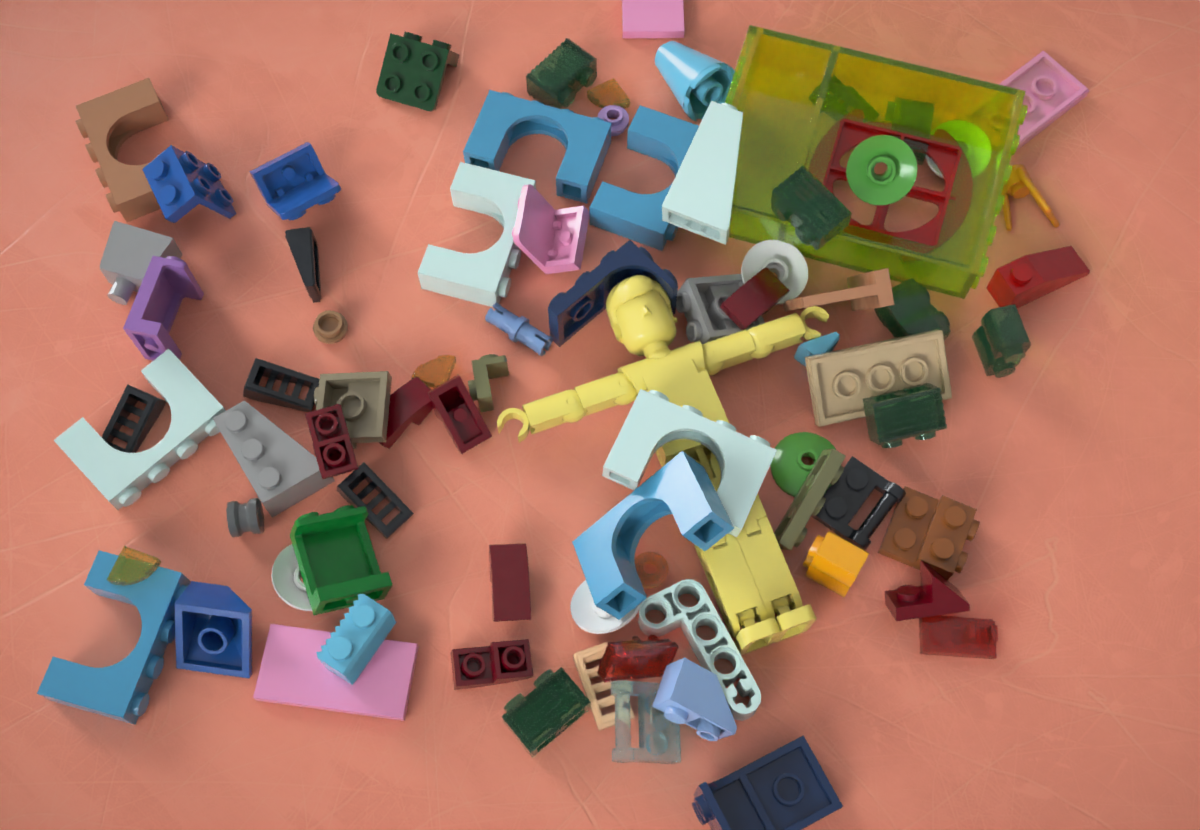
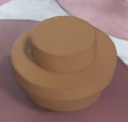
M328 310L317 316L313 325V331L319 341L326 344H334L346 336L348 324L342 314Z

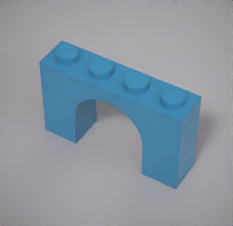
M489 90L463 150L464 161L468 164L499 171L508 149L515 141L531 134L551 136L561 142L566 149L556 176L557 196L587 204L611 144L612 123L598 117L591 118L576 114L569 109L547 106L539 101H529L514 97L507 92L500 93Z
M640 105L628 128L627 149L664 162L670 167L676 177L699 126ZM602 181L589 207L590 225L663 251L667 240L673 241L678 230V226L662 221V204L671 185L658 193L638 194Z
M684 451L677 454L572 541L595 605L618 620L647 598L635 568L634 558L641 536L653 522L663 516L673 514L682 536L703 551L708 550L734 529L705 468Z
M99 550L84 585L96 595L137 607L142 621L139 641L126 658L114 665L103 668L88 667L52 657L37 694L53 702L136 725L138 717L142 716L148 707L150 698L148 692L152 682L162 672L164 666L163 655L168 643L175 639L174 603L191 581L181 572Z

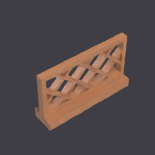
M889 269L875 270L848 277V289L786 300L783 304L784 311L846 300L851 301L852 311L894 305Z

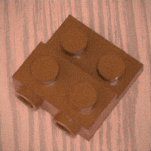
M905 486L903 489L906 495L896 505L878 553L917 570H920V561H924L947 580L954 574V571L960 574L968 557V553L962 551L966 540L972 541L980 524V521L974 519L977 509L943 495L938 500Z

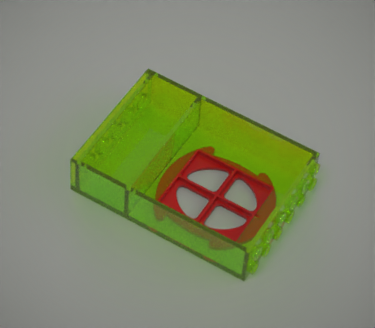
M749 25L725 103L733 105L738 111L743 112L729 237L753 244L765 240H779L793 245L806 258L863 273L888 268L890 280L965 299L970 288H977L980 277H983L986 271L989 257L985 255L988 246L992 245L997 226L993 224L996 215H999L1005 198V195H1002L1003 187L1008 183L1013 166L1009 163L1011 156L1017 150L1020 135L1017 132L1019 125L1022 126L1028 109V105L1022 104L1026 91ZM876 135L897 137L903 140L909 147H915L922 151L940 169L945 181V188L939 192L913 185L905 196L936 204L939 208L937 215L921 227L902 232H889L884 228L890 205L888 204L877 205L873 222L870 225H862L855 221L841 208L833 192V183L836 180L847 181L846 168L840 165L842 156L858 146L862 141Z

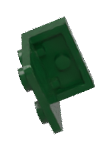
M404 31L403 37L390 33L376 89L377 95L426 111H434L437 107L447 64L457 67L459 54L450 51L451 45L441 41L433 40L432 45L421 42L422 36Z

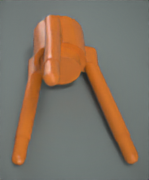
M1015 164L1002 172L1000 178L1003 184L999 185L997 190L1002 200L1007 231H1012L1013 229L1009 195L1015 199H1020L1031 194L1055 228L1060 226L1051 207L1034 185L1023 164Z

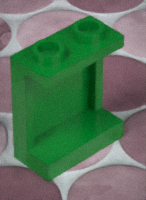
M347 505L336 509L332 513L321 515L318 512H311L300 516L294 522L290 538L313 615L354 606L353 601L358 600V594H365L374 601L383 600L392 587L389 572L381 573L365 525V519L368 515L366 506L354 508L352 505Z

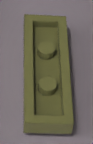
M826 449L821 452L774 532L781 549L792 550L793 546L798 547L807 534L805 526L811 515L816 516L825 503L826 498L823 497L825 491L830 484L834 485L840 478L844 470L841 464L846 456L836 449Z

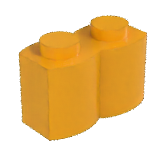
M828 531L825 538L817 535L802 565L808 568L805 574L806 577L845 597L869 553Z

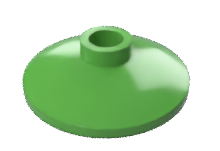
M876 135L862 141L851 153L846 168L847 181L853 193L862 201L872 205L892 204L902 199L913 187L917 177V160L912 149L903 140L891 135ZM880 162L887 165L886 171L883 174H876L874 172L875 165Z
M799 432L791 434L782 439L775 447L777 451L770 465L773 479L785 493L796 497L821 452L826 449L836 448L827 439L814 433ZM805 456L813 459L814 464L805 465L801 458Z

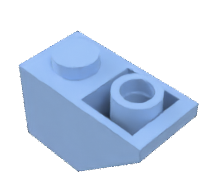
M685 657L666 665L652 706L664 712V717L669 721L677 724H686L696 729V734L703 739L718 741V739L734 735L737 725L717 675Z

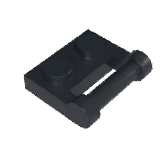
M852 456L844 467L838 481L831 485L823 495L826 500L822 509L816 516H811L843 539L866 550L871 544L870 537L893 505L896 502L900 503L906 492L899 485L888 481ZM873 490H878L883 496L859 529L854 530L848 526Z

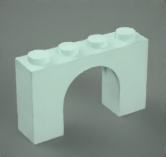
M460 162L450 187L453 206L489 215L496 219L504 230L500 239L492 247L478 253H461L428 244L417 272L421 289L493 307L495 303H500L501 297L506 298L511 286V278H509L511 269H517L521 257V250L514 243L512 236L517 218L518 200L524 185L531 184L536 189V180Z
M167 349L141 370L147 381L164 398L171 409L169 430L158 444L148 450L137 453L116 450L108 445L83 417L54 439L55 443L117 510L136 502L140 498L143 489L152 482L157 483L165 478L170 472V467L178 460L186 459L195 453L198 449V444L206 437L214 436L220 432L213 418L225 412V408L170 349Z
M640 389L605 461L602 476L635 490L653 454L662 445L678 439L697 441L711 450L719 463L721 480L717 494L734 526V529L728 534L738 537L777 450L770 447V443L759 436L751 435L747 437L736 432L737 429L728 422L722 420L714 422L703 417L702 412L692 406L683 405L680 407L671 403L669 398L661 392L655 390L647 392Z

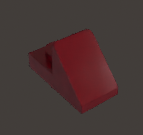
M459 375L427 392L436 417L443 422L461 454L492 437Z
M920 561L921 586L903 585L896 590L885 591V604L896 621L970 611V604L958 588L924 561Z

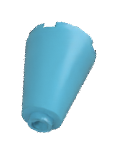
M669 41L661 45L656 52V67L686 115L693 121L703 119L711 101L719 104H729L731 102L728 96L732 88L737 89L738 75L730 65L676 41Z

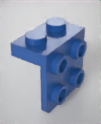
M309 142L250 171L267 206L282 220H296L306 214V209L316 204L323 205L329 203L336 197L335 194L341 191L339 183L325 173Z
M170 145L142 169L165 219L170 222L176 223L198 204L230 219L236 215L232 206L233 198L224 189L220 181L221 174L218 169L211 163L206 164L198 160L189 151L183 152Z

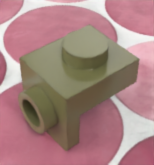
M489 354L482 356L479 360L471 361L474 380L468 381L469 392L473 401L478 400L480 412L494 410L489 379L509 375L505 355Z

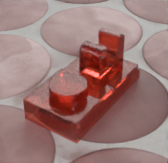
M942 615L919 618L920 654L982 659L997 658L998 626L995 625L993 619Z
M649 635L646 641H641L638 636H633L630 641L608 642L597 673L604 683L663 677L666 665L673 662L679 646L670 639H659L656 635Z

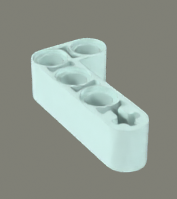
M686 579L646 598L639 609L638 624L641 631L649 637H660L681 627L701 667L717 675L733 718L740 721L751 718L761 702L760 689L704 587L695 580ZM682 594H691L695 596L698 604L693 607H685L679 602L678 598ZM650 610H659L665 615V620L654 624L649 622L645 615ZM700 626H709L715 631L716 637L711 640H703L697 635L696 629ZM721 658L727 659L732 663L734 671L729 674H722L715 669L714 662ZM738 678H740V680H739V682H738V684H737V686H736V688H735L734 685H733V683H734ZM737 691L741 697L749 696L750 701L747 708L743 703L736 705L734 702Z

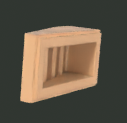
M609 642L573 654L574 663L598 730L601 731L634 719L635 716ZM605 658V664L586 669L585 664ZM610 672L611 679L594 685L591 684L590 679ZM615 687L616 694L600 700L596 699L595 694ZM621 702L622 709L602 716L600 709Z

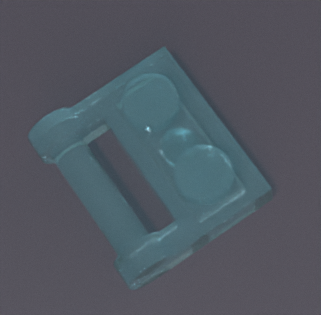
M626 680L611 682V695L615 696L616 748L612 749V762L677 764L681 762L680 724L669 721L664 717V712L652 706L660 683ZM630 696H638L639 748H631Z

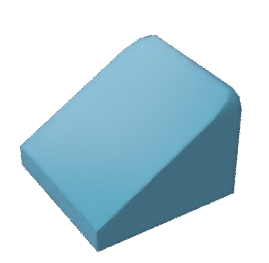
M833 332L801 343L794 355V359L806 367L805 357L833 351L840 339V334Z

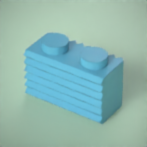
M358 594V600L353 601L354 606L349 607V613L344 614L345 619L340 620L339 626H335L336 632L330 633L331 638L326 639V645L321 646L322 651L316 652L317 658L325 668L352 685L396 624L391 611L365 594Z

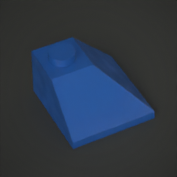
M191 581L174 603L176 668L250 678L252 675V609L228 586Z

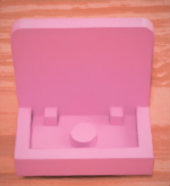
M531 184L524 185L518 200L517 218L512 231L513 241L545 274L581 270L590 212L584 205L555 210Z

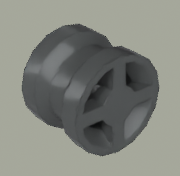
M259 498L249 499L247 503L240 504L238 501L227 503V523L232 537L242 536L244 532L249 531L253 534L264 532V514Z

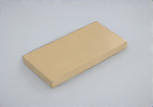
M937 329L805 357L815 425L818 427L952 398L943 330Z

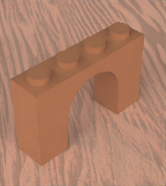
M144 79L76 105L81 119L75 122L83 138H89L90 143L85 146L94 163L99 162L100 168L95 169L103 187H109L111 193L106 194V198L113 212L120 211L126 222L161 209L142 170L149 163L127 165L117 161L119 149L129 137L169 121L150 79Z

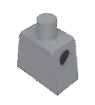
M114 221L100 263L101 272L108 282L112 284L107 296L118 304L126 305L133 291L138 292L152 256L163 258L174 256L181 258L182 253L175 240L166 235Z

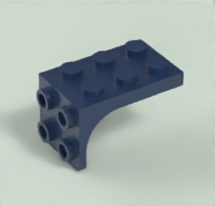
M629 240L617 251L612 250L602 258L600 265L594 270L581 274L576 280L575 285L566 293L561 292L551 300L548 307L550 336L553 337V341L559 347L606 309L608 294L616 284L635 275L648 276L663 287L670 299L671 310L674 315L678 292V283L675 276L667 269L662 270L653 261L651 254L645 248H638Z
M804 735L709 784L704 782L698 785L694 793L695 802L691 803L702 825L708 823L711 830H802L843 807Z

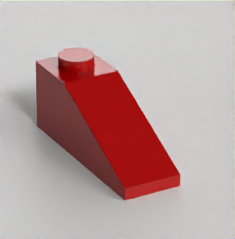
M1067 246L1025 255L997 268L986 289L1005 315L1087 276L1090 270L1074 248Z

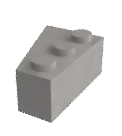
M245 400L213 418L271 517L278 515L335 481L333 477L322 479L316 457Z

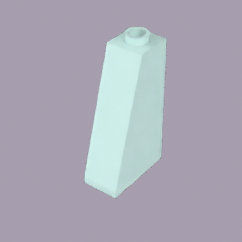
M710 102L662 204V221L725 245L729 239L743 112L738 111L733 105Z

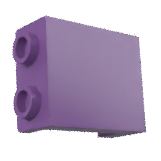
M152 256L123 327L145 359L154 361L167 349H170L179 360L182 353L169 335L182 299L187 297L202 300L204 294L185 261L174 256H167L166 258Z

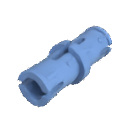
M499 303L493 304L495 311L492 308L488 310L485 317L486 322L507 333L511 341L515 343L521 342L540 356L546 353L543 349L549 350L553 337L546 335L529 324V319L526 317L516 316Z

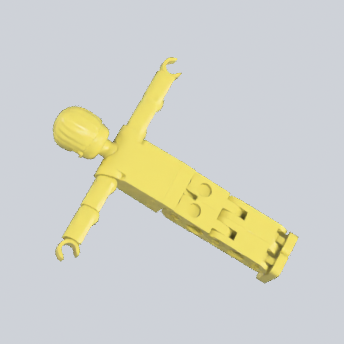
M635 275L626 278L616 284L608 294L606 311L617 341L624 344L631 354L645 356L646 359L619 367L617 369L618 373L574 387V390H565L523 404V411L517 408H508L498 416V433L500 434L508 420L518 419L523 423V427L518 435L520 443L528 436L529 430L531 434H535L567 422H577L584 416L617 405H628L636 399L640 389L647 392L650 390L661 392L669 398L671 403L680 407L683 405L692 406L701 411L703 417L714 422L722 420L729 423L709 376L717 374L722 369L752 360L753 358H765L772 352L803 342L800 339L801 337L806 340L820 337L821 333L809 328L805 320L816 318L819 321L827 322L829 314L821 307H808L803 310L800 316L797 313H793L757 325L749 330L745 329L701 344L699 340L670 350L668 346L673 342L677 332L675 326L677 318L673 316L667 293L657 281L648 276ZM678 439L662 445L656 451L661 467L681 451H684L705 468L717 492L721 480L720 466L715 455L706 446L694 440ZM758 494L738 537L726 534L706 551H703L694 544L725 625L732 638L736 637L734 643L741 655L807 631L817 620L811 604L803 606L797 586Z

